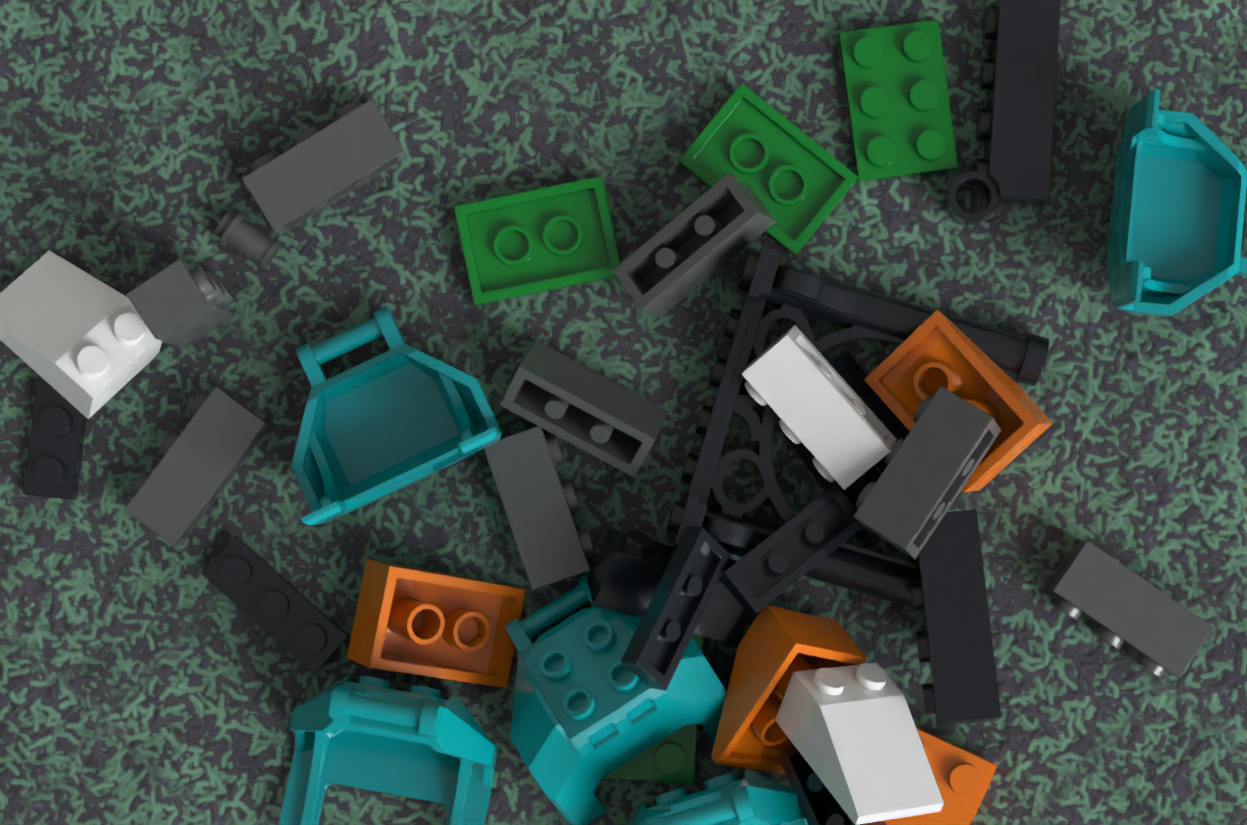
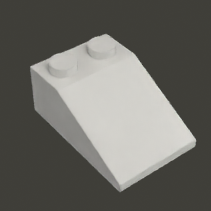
M50 250L0 293V340L87 419L94 415L160 352L162 341L154 338L128 297Z
M877 662L792 673L775 721L855 825L941 811L944 802L905 696Z

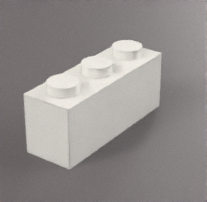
M796 325L791 327L754 359L743 371L742 375L747 380L745 387L749 394L760 405L766 406L768 404L781 418L779 425L782 431L795 444L802 442L815 457L813 458L814 466L827 481L832 483L836 480L845 490L891 452L890 449L895 443L896 438Z

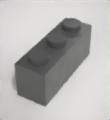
M372 99L364 104L361 100H355L347 104L335 114L337 120L322 130L318 126L311 127L292 140L294 147L279 156L275 152L269 153L250 165L249 168L252 173L242 179L273 230L278 234H284L408 157Z
M728 173L612 271L640 310L662 317L777 221L747 182Z
M180 259L126 294L155 339L182 348L188 347L235 316L228 306L235 299L220 276H214L209 270L204 271L199 264L193 267Z
M535 340L520 364L500 403V406L632 477H635L669 413V411L537 340Z
M940 386L934 397L927 396L921 402L913 419L916 424L905 440L901 438L893 444L890 449L891 452L885 458L886 469L876 483L872 481L866 485L856 502L858 510L854 517L865 528L913 559L917 558L1001 432L1000 427L992 416Z
M215 387L211 393L205 390L197 397L188 411V415L192 417L191 421L181 434L174 431L169 435L157 453L162 459L151 474L144 471L135 480L127 493L132 500L124 510L172 546L183 545L272 425L223 388Z
M538 426L500 439L498 442L484 448L531 589L534 590L590 571L588 559L597 556L588 529L585 528L578 531L571 512L580 509L571 480L561 483L555 464L563 462L564 459L556 436L552 433L545 436L543 428Z
M1078 539L1045 587L1047 591L1056 596L1051 605L1075 621L1078 620L1081 614L1097 625L1093 631L1094 635L1119 650L1123 643L1139 654L1134 662L1159 679L1165 672L1181 678L1214 629L1206 621L1088 540Z

